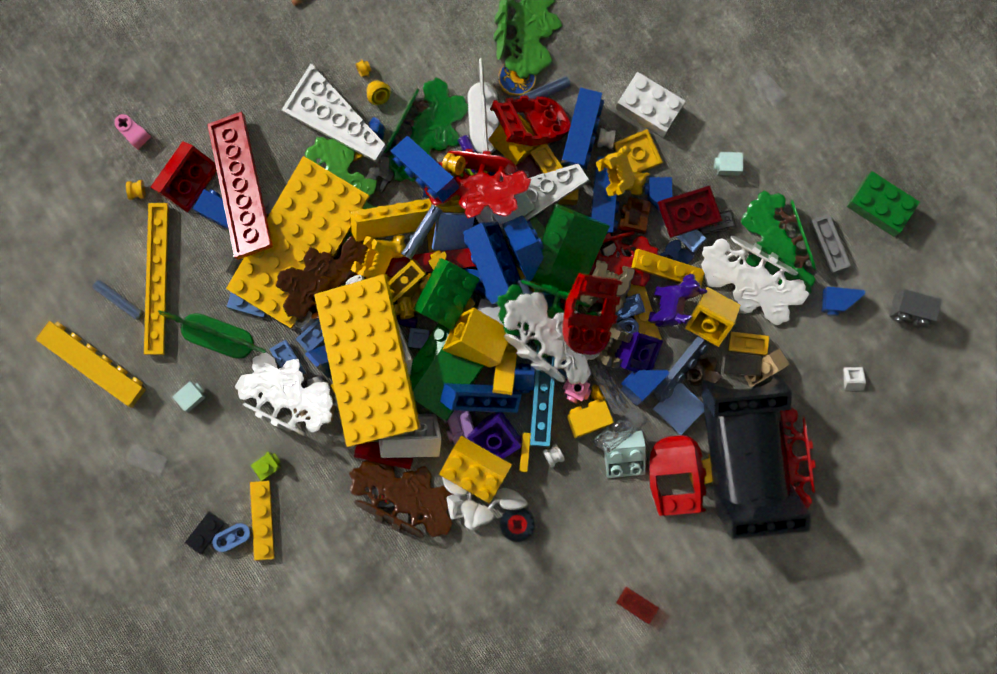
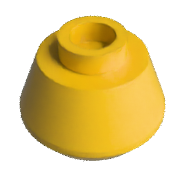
M378 80L371 82L366 89L368 101L372 105H381L387 102L391 95L390 86Z

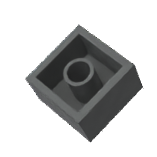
M904 289L894 295L889 317L894 318V321L899 323H913V326L917 328L930 326L938 320L942 299Z

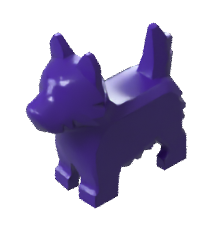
M694 274L686 275L683 282L679 285L657 286L654 295L661 297L659 303L660 311L657 313L650 312L648 321L658 327L686 324L692 318L691 315H683L686 300L700 294H705L707 290L701 289L700 283L695 280Z

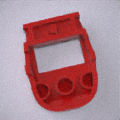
M527 95L520 96V99L510 97L506 98L504 103H498L497 100H494L490 108L491 111L495 112L507 136L506 141L527 146L552 143L563 138L571 126L564 109L556 101L546 97L537 96L536 99H529ZM517 113H524L535 136L527 133Z
M579 273L566 300L563 317V338L571 350L578 354L595 355L606 347L611 337L610 328L617 321L618 316L615 315L616 306L620 304V296H617L618 285H622L623 281L615 278L611 279ZM581 295L605 298L601 316L575 313L574 307L577 299H580Z
M689 436L665 437L659 440L651 450L650 489L659 516L706 512V508H703V496H706V468H703L701 460L703 456L698 443ZM692 472L695 493L661 496L657 476Z

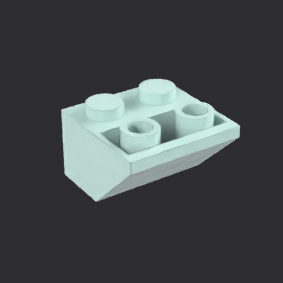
M642 431L603 434L607 478L645 475V442Z

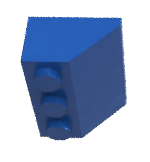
M522 215L503 223L502 226L514 256L527 281L530 282L544 258L541 252L544 247L530 220L526 221Z
M639 370L635 374L632 371L621 383L623 387L620 391L637 406L670 372L668 370Z

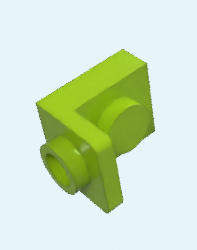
M268 451L250 466L259 479L264 481L281 469L279 465L281 460L276 453L271 454Z

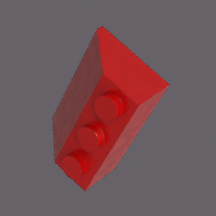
M182 141L150 188L188 213L216 173L215 162L193 145Z

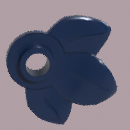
M680 240L669 242L665 252L660 254V256L688 264L695 255L688 249H681Z

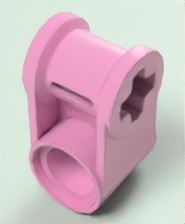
M121 114L116 117L115 127L137 150L151 138L129 116ZM125 122L128 126L124 127L122 124Z

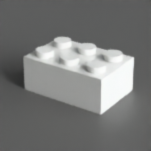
M637 72L618 101L616 110L664 138L681 111L685 100Z

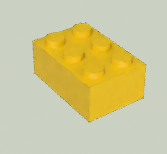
M460 436L439 475L490 504L512 464L467 438Z

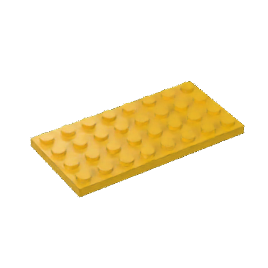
M303 156L267 217L273 248L243 258L226 289L289 328H293L298 318L294 316L288 317L283 308L289 292H283L276 287L278 273L291 267L304 270L305 261L303 258L310 247L317 249L319 253H331L334 258L351 229V211L363 209L370 195Z
M382 274L314 294L346 446L351 447L421 429L387 275Z

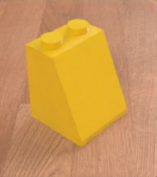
M706 287L707 293L702 294L691 315L692 318L688 321L685 329L719 347L733 327L741 305Z
M472 308L462 313L454 329H450L443 351L491 368L503 361L505 357L504 351L509 342L504 338L506 333L503 329V324L476 308Z

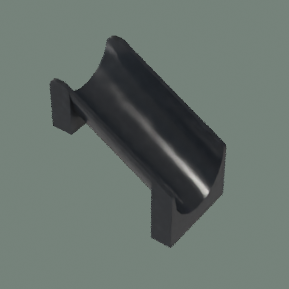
M778 374L773 375L771 382L766 385L752 389L725 388L715 385L708 380L702 381V398L716 512L731 539L810 532L811 513L790 483L781 411L791 410L792 391Z

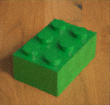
M871 171L864 178L846 207L895 237L901 233L920 201Z
M440 258L413 310L453 330L478 284L479 278L457 265Z

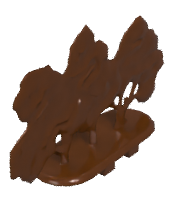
M353 236L349 237L342 246L340 259L337 260L333 259L331 253H319L317 249L310 247L303 258L305 261L304 270L291 267L280 271L277 276L276 287L283 292H289V296L283 304L287 316L303 319L306 317L310 307L313 305L317 306L316 301L314 302L311 299L314 294L341 287L343 283L350 279V276H356V273L351 268L355 261L359 262L360 265L365 262L366 251L369 248L363 244L364 241L356 242ZM317 309L311 314V319L319 318Z
M369 460L363 461L359 468H353L349 472L352 479L351 493L355 496L367 494L372 504L362 500H356L354 503L362 510L374 515L375 521L382 523L384 520L392 524L393 530L399 532L401 529L420 538H423L424 534L415 527L418 524L426 526L429 535L432 537L440 536L441 534L448 535L453 523L446 513L449 510L447 496L454 494L450 493L444 485L431 488L432 476L426 465L418 468L415 472L412 470L404 472L402 478L395 477L393 466ZM373 486L377 487L379 493L376 499V495H372ZM366 487H369V492L365 491ZM382 494L385 495L383 499H380ZM383 500L391 501L395 506L393 513L389 514L379 509V502ZM409 513L411 515V524L397 518V514ZM420 515L424 516L422 520H418Z

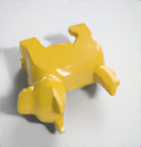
M627 146L621 147L618 152L608 154L605 158L596 162L599 171H602L604 167L608 169L607 173L611 182L606 187L608 196L620 195L628 190L633 195H641L643 193V185L646 183V177L650 175V173L632 171L627 157L631 149Z
M402 234L394 235L391 241L376 240L366 236L363 244L369 249L366 251L365 262L360 265L359 262L355 261L351 270L366 278L385 274L392 258L405 257L401 254L406 247L404 243L405 236Z

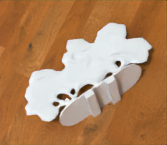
M480 58V82L474 84L468 91V113L471 143L478 153L483 154V151L493 153L497 150L488 138L499 126V120L495 112L490 110L493 101H498L497 92L491 84L484 82L483 59Z
M731 236V240L742 247L741 250H731L730 244L725 239H718L712 246L703 247L702 255L705 259L701 266L705 273L707 286L720 288L733 283L736 287L733 291L734 299L741 305L738 314L752 313L756 307L761 306L766 319L774 325H781L782 322L790 320L788 306L802 305L809 295L803 280L789 281L785 278V271L792 275H797L798 272L779 261V256L772 252L769 255L761 251L762 246L757 243L752 246L740 238ZM726 251L731 252L729 255H725ZM749 251L762 258L758 266L751 267L746 263L745 255ZM735 255L737 257L740 255L737 261L729 262L728 258ZM741 259H743V265L739 262ZM768 261L780 268V271L771 275L764 265ZM779 279L782 280L781 285L778 284Z
M542 292L520 295L516 301L510 300L505 304L507 315L504 318V326L510 330L518 329L521 334V340L510 334L504 335V338L518 350L516 353L518 356L531 360V366L534 369L543 370L560 382H565V378L558 369H564L567 372L570 384L586 383L591 375L587 361L588 359H595L600 353L595 355L578 354L567 346L563 338L564 313H557L553 319H550L547 314L548 305ZM524 323L529 324L528 335H525ZM531 332L535 333V336L531 337ZM529 339H537L542 344V349L538 354L526 345ZM543 354L555 357L554 367L542 358ZM563 360H566V364H561Z
M260 353L259 356L252 359V369L254 372L241 375L235 385L240 399L256 398V407L247 403L243 404L256 411L255 416L287 432L294 430L307 437L305 432L295 427V423L305 421L307 429L310 432H316L323 423L331 422L332 413L330 409L333 402L332 397L329 395L328 383L316 382L307 388H303L301 383L304 377L302 372L299 371V359L286 361L283 367L278 369L274 357L268 353ZM260 392L263 393L261 399L259 398V393H260ZM267 401L275 409L272 416L260 410L261 406ZM283 407L289 408L292 412L293 417L288 423L276 418ZM300 411H308V413L305 416L302 417L301 415H299V417L297 418V415ZM308 416L311 417L309 421L305 420Z

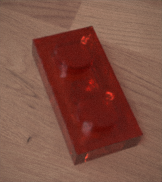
M625 586L615 602L647 624H650L659 607Z

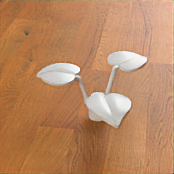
M442 477L444 486L450 493L457 496H468V501L462 504L461 510L465 518L464 524L471 530H478L480 525L492 521L494 515L491 509L496 503H500L501 507L508 510H518L528 505L527 501L518 492L509 488H501L495 494L497 498L494 499L489 507L473 502L470 492Z

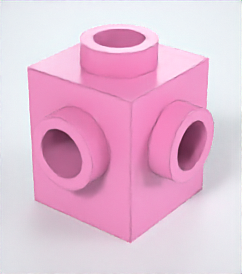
M568 378L562 388L566 390L564 393L567 396L566 399L575 404L577 402L581 403L583 399L587 400L592 391L589 389L590 383L587 381L585 384L580 382L578 384H570ZM575 385L581 386L580 392L574 390Z

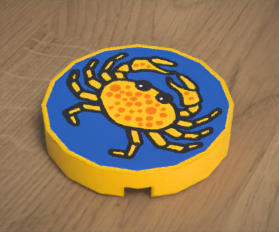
M505 64L501 67L499 84L508 95L521 96L530 92L534 87L536 75L529 74L527 78L520 79L517 72L509 70Z

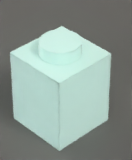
M720 152L714 160V169H717V175L740 176L743 172V153Z
M188 382L172 396L181 408L188 413L206 398L203 395L204 389L198 383L194 384L192 382Z

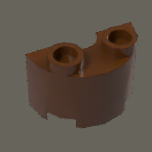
M629 197L627 204H623L621 215H624V219H620L618 229L645 234L651 201Z

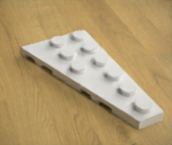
M310 64L282 108L283 113L377 163L387 146L317 69Z
M579 164L530 178V185L525 192L536 209L524 216L525 220H531L590 181ZM487 206L483 208L481 214L475 216L479 223L497 222ZM500 226L501 231H502V233H503V235H504V237H505V236H506L505 231H504V230L502 229V227Z

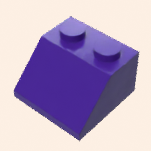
M503 412L492 413L483 419L467 436L468 440L501 459L521 448L522 438Z

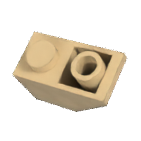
M779 348L760 359L758 374H742L750 387H753L790 364Z

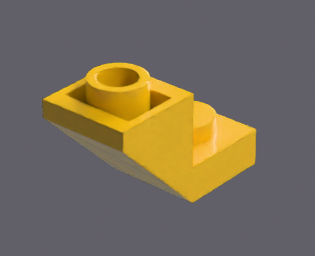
M438 250L429 255L431 259L428 262L433 270L440 258L446 259L447 254L445 251L441 253ZM431 273L421 278L422 282L419 285L422 290L428 282Z

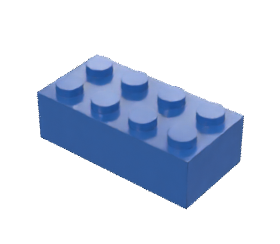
M580 87L561 161L563 168L579 164L582 170H587L591 156L588 151H592L595 135H592V133L596 134L600 121V118L597 116H601L605 101L601 99V92Z
M483 222L463 231L464 242L470 249L472 254L471 260L478 269V277L484 284L487 299L491 304H496L498 301L497 297L505 295L508 288L514 285L515 282L520 281L521 278L499 223Z

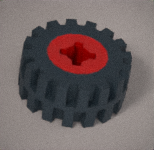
M525 508L507 510L500 519V530L504 537L510 541H525L534 531V518Z

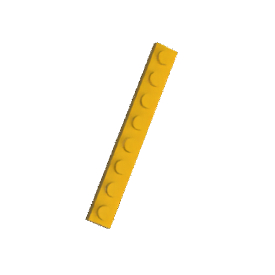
M148 203L144 355H165L166 317L160 315L158 310L166 311L168 203Z

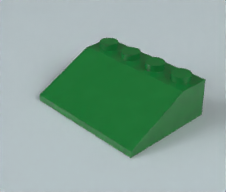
M556 203L541 238L544 247L541 252L544 258L532 281L558 288V290L570 293L579 273L589 275L610 225Z
M438 323L412 361L409 378L415 402L447 422L454 410H450L440 402L444 383L473 384L484 365L443 351L450 330Z

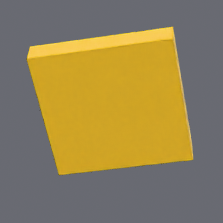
M648 129L613 144L616 152L624 146L631 149L627 157L633 172L642 173L663 163Z

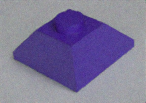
M635 332L632 334L630 343L622 341V345L615 352L616 359H622L619 367L634 372L653 370L663 340Z

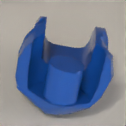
M373 117L368 126L383 140L385 127L378 118Z

